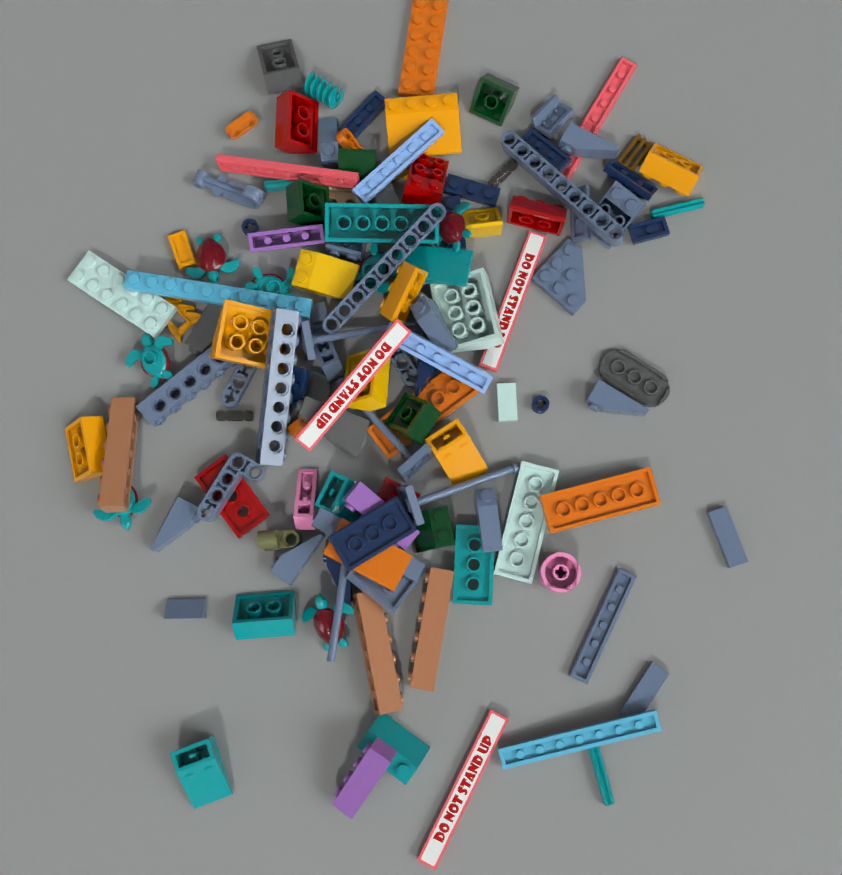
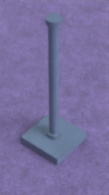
M415 317L412 320H406L405 324H403L407 328L420 327ZM303 321L300 324L299 330L305 361L316 359L314 346L317 343L385 332L390 323L314 336V334L311 335L309 321Z
M344 377L336 381L335 385L337 387L344 381ZM362 410L407 459L397 469L400 477L405 482L434 457L432 449L427 443L416 453L412 454L373 411Z
M513 462L510 463V466L416 498L413 485L397 486L396 491L413 524L418 526L424 524L420 505L511 473L516 474L519 472L517 464Z

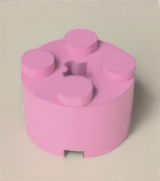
M557 552L547 556L542 561L539 567V578L542 585L552 592H568L579 583L581 567L572 555ZM559 567L564 572V575L560 576V578H558V574H555V570H559Z

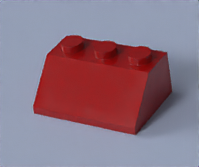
M290 89L277 97L276 149L289 154L317 153L318 102Z
M513 195L507 223L560 236L565 223L567 208L559 204L551 205L546 204L542 200L534 201L525 196Z

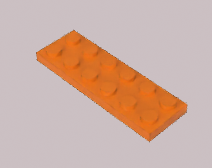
M413 0L398 96L412 97L435 94L448 0Z
M442 372L428 382L418 397L428 401L441 412L437 422L434 424L436 426L477 395L479 391ZM394 409L380 418L384 424ZM375 424L368 427L367 432L389 460L400 453ZM389 428L406 447L413 443Z
M651 467L539 496L549 534L661 504Z

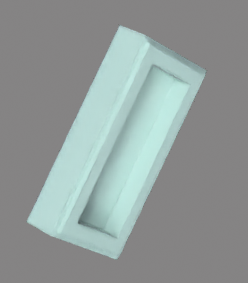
M516 383L496 384L498 422L518 421Z

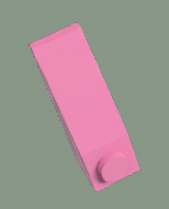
M318 469L298 470L293 514L296 530L316 529L311 524L317 515V507L314 504L317 500Z

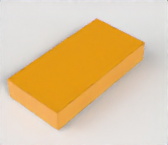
M182 230L168 235L167 237L179 270L197 265L186 231Z

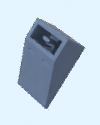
M615 181L597 205L616 220L625 232L628 226L635 221L647 206V203L620 182ZM600 221L597 224L602 226L605 225L606 222ZM591 229V235L608 249L612 247ZM618 233L611 234L613 238L620 236Z

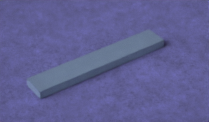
M320 508L311 526L327 535H331L338 527L341 518ZM412 557L403 576L416 583L425 564Z
M617 568L570 670L569 676L588 685L637 576Z

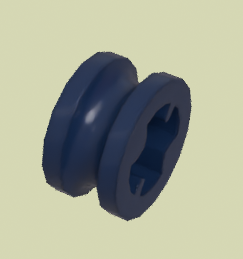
M249 218L243 221L241 227L245 235L248 236V233L259 232L258 223L254 219ZM248 224L255 226L253 227V231L250 232L249 229L246 230V228H248Z
M543 395L536 396L531 405L533 411L538 414L545 413L549 408L548 398ZM539 400H542L546 405L542 409L535 405Z

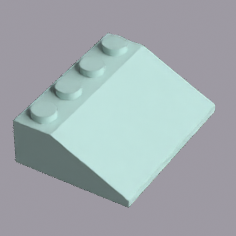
M484 268L470 271L467 287L430 284L433 301L438 306L458 345L451 353L488 349L504 344L489 277Z

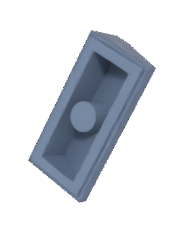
M207 598L167 599L164 619L206 618Z

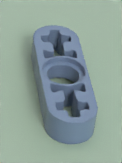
M398 347L396 350L398 355L395 356V353H393L390 361L405 386L415 388V382H407L408 375L406 371L409 370L411 376L414 377L416 376V368L407 353ZM401 358L406 359L408 362L404 368L397 366V361Z
M238 364L221 395V402L227 408H235L239 404L257 368L252 367L246 370L244 365ZM240 371H242V373L245 372L246 375H248V377L246 378L243 374L240 373ZM237 378L244 379L242 387H235L234 382ZM233 388L235 391H238L239 393L237 394L236 392H234L233 394V391L230 389ZM233 394L235 400L228 403L226 397H231Z

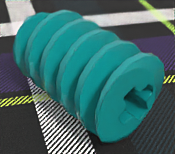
M312 71L304 85L305 94L310 95L313 99H317L318 102H322L323 105L328 106L330 109H335L343 100L344 89L339 92V86L333 88L332 82L327 85V79L324 78L321 81L320 75H317L315 78L316 74Z

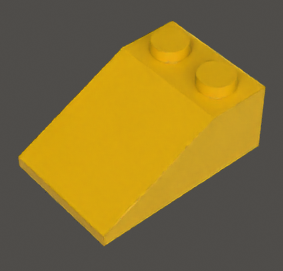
M301 249L291 285L299 291L343 300L354 288L360 266L319 252Z

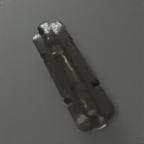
M513 158L510 159L507 165H504L495 176L489 179L488 185L498 187L499 183H502L511 174V171L518 167V162Z
M218 410L216 412L217 421H253L254 412L251 410H245V412L242 410H227V412Z

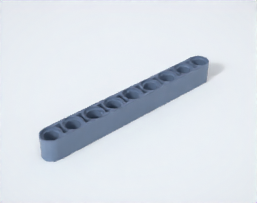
M506 131L502 134L501 143L503 151L610 246L617 247L623 243L624 229L616 220L515 132ZM522 152H526L525 155H519ZM533 164H539L537 167H532ZM546 175H552L551 178H544ZM560 186L566 187L563 190H558V187ZM572 198H578V199H579V200L576 201V202L570 201ZM587 209L592 210L589 214L584 213ZM600 221L606 222V224L602 226L598 225L597 223ZM618 233L620 236L613 238L611 234Z
M435 203L431 205L324 319L323 328L326 332H337L444 219L446 210L442 204ZM436 207L442 210L443 214L440 218L433 217L431 213ZM427 222L429 230L421 232L418 229L419 223ZM410 235L416 239L415 245L411 247L405 244L406 237ZM397 249L403 253V257L398 261L392 258V252ZM383 263L389 266V272L385 275L379 272V266ZM370 277L376 280V286L372 289L366 286V280ZM356 291L363 294L361 302H356L353 299V294ZM346 305L350 308L348 316H343L340 313L341 306ZM329 319H334L337 322L336 329L328 328L327 322Z

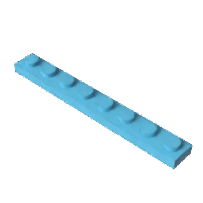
M653 709L498 747L504 770L659 732L662 729L657 711Z

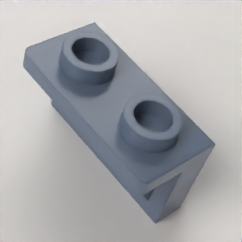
M553 94L531 117L534 130L551 139L574 115L573 108L560 103L558 96Z
M326 243L325 250L331 257H343L350 262L356 263L357 261H363L368 243Z

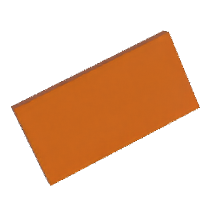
M342 518L335 532L351 522ZM329 541L323 554L343 565ZM392 545L354 568L353 571L394 592L412 555Z

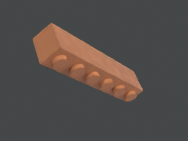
M135 397L112 398L111 405L108 406L109 422L106 423L105 457L102 458L101 463L103 474L99 479L101 491L97 496V504L105 513L129 512L139 410L136 408L139 403Z
M431 567L430 571H426L424 582L428 583L427 591L423 590L421 602L425 604L424 609L419 610L417 621L421 622L420 630H416L414 642H418L417 650H412L411 662H414L413 670H409L407 682H411L410 688L434 692L454 571Z
M366 593L353 594L351 596L374 714L383 715L402 710L404 698L399 691L398 684L400 683V678L395 671L394 664L396 663L395 654L391 651L390 644L392 643L391 634L387 631V615L384 613L383 607Z

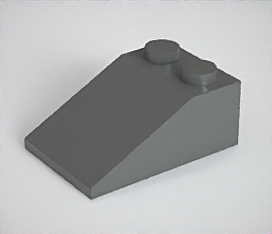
M291 39L257 46L268 94H278L289 89L296 90L303 87L300 67Z

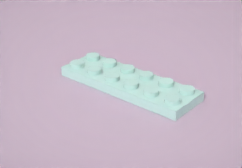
M88 251L67 280L156 339L178 309L158 295L125 290L123 287L126 274L91 251Z
M521 461L502 537L503 550L498 553L493 574L532 584L546 528L539 496L555 491L559 470Z

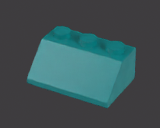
M295 591L236 595L232 618L235 639L295 636Z
M388 714L379 715L360 740L357 748L363 751L368 742L373 744L378 737L395 749L397 753L386 771L406 785L418 769L430 747Z

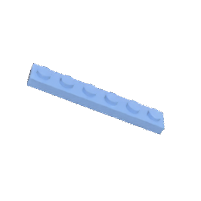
M430 119L352 189V193L362 203H368L442 137L445 131L433 119Z
M412 331L399 346L402 350L483 394L494 377L492 374Z

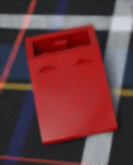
M424 153L411 163L401 202L425 205L440 203L449 161L431 157Z

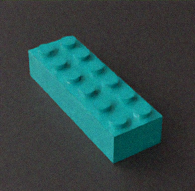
M325 203V242L396 244L431 205ZM436 207L431 213L433 217L439 218V208ZM423 221L419 223L418 229L421 232H427L429 224ZM439 224L420 244H439ZM410 235L405 239V244L416 243L414 236Z

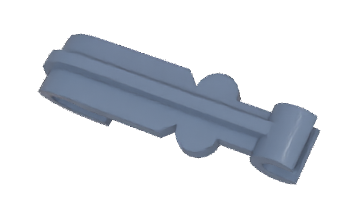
M198 169L193 179L194 186L200 189H204V187L211 189L215 197L224 195L225 199L252 209H258L264 203L265 192L248 184L244 186L233 181L228 182L224 176H219L215 179Z

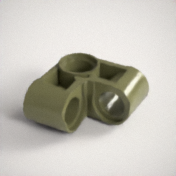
M265 530L257 532L258 548L265 551L293 549L301 545L303 541L302 535L294 530ZM295 534L296 542L291 545L288 542V538L290 535Z

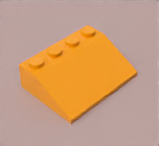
M457 93L384 99L389 156L430 119H433L445 132L424 154L438 156L462 153Z
M224 299L212 341L210 358L265 370L271 310ZM284 324L282 326V333L286 335L289 328ZM284 343L279 348L281 354H284L287 350ZM280 363L277 367L279 373L284 371L283 363Z

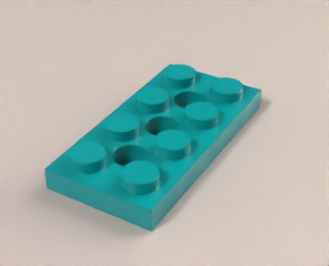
M456 524L453 604L492 605L494 551L483 553L478 525ZM471 540H478L480 542L479 550H471L469 542ZM472 559L478 560L480 564L479 568L475 571L468 567V563ZM470 579L478 581L479 587L476 590L468 588L467 583Z

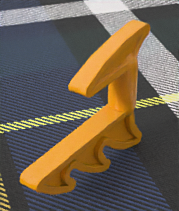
M165 297L166 301L174 305L178 309L177 312L186 320L179 328L171 321L167 324L172 335L181 343L182 335L198 322L201 314L187 312L194 311L195 307L178 304L183 302L182 299Z

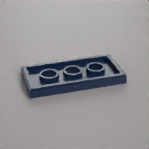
M395 496L329 535L328 539L347 572H350L414 533L417 529L398 496Z

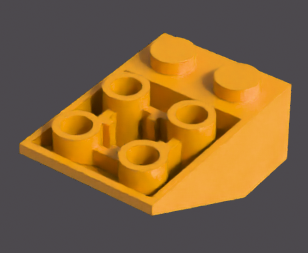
M458 418L425 439V444L427 443L432 449L433 456L452 485L476 478L489 470Z

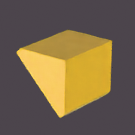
M498 207L466 210L462 213L465 221L464 230L468 229L472 232L469 238L501 235L503 221Z

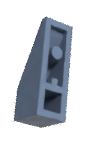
M337 117L319 119L321 162L323 168L338 169V148L340 147L336 138L338 133Z
M572 122L568 125L558 145V148L567 155L588 158L615 159L620 148Z
M424 295L409 306L416 321L431 342L449 352L458 347L438 306L433 300Z
M323 323L310 328L311 335L328 334L323 328ZM332 342L317 343L314 346V350L327 380L331 381L345 375Z
M601 380L596 383L585 401L588 404V408L595 412L644 416L649 411L648 408Z
M494 487L474 489L473 502L483 553L502 551Z
M177 497L150 550L160 552L191 529L195 523H198L200 521L197 516L199 506Z
M318 534L284 553L280 558L276 557L270 565L272 568L270 573L292 586L325 537Z

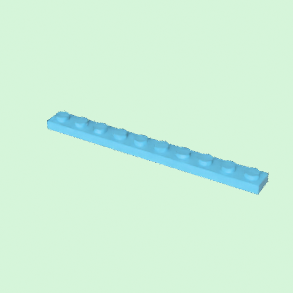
M127 270L123 287L128 291L222 306L224 299L270 310L271 308L299 311V316L304 319H310L313 303L312 299L131 270Z

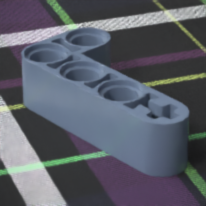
M241 453L232 454L197 509L198 518L206 522L215 521L243 476L254 482H260L266 476L265 469ZM242 458L243 464L240 467H236V460ZM254 468H259V475L256 477H252V470ZM232 475V482L225 484V477ZM221 491L222 498L219 501H215V494ZM206 510H209V512L211 513L210 516H207V514L205 513Z

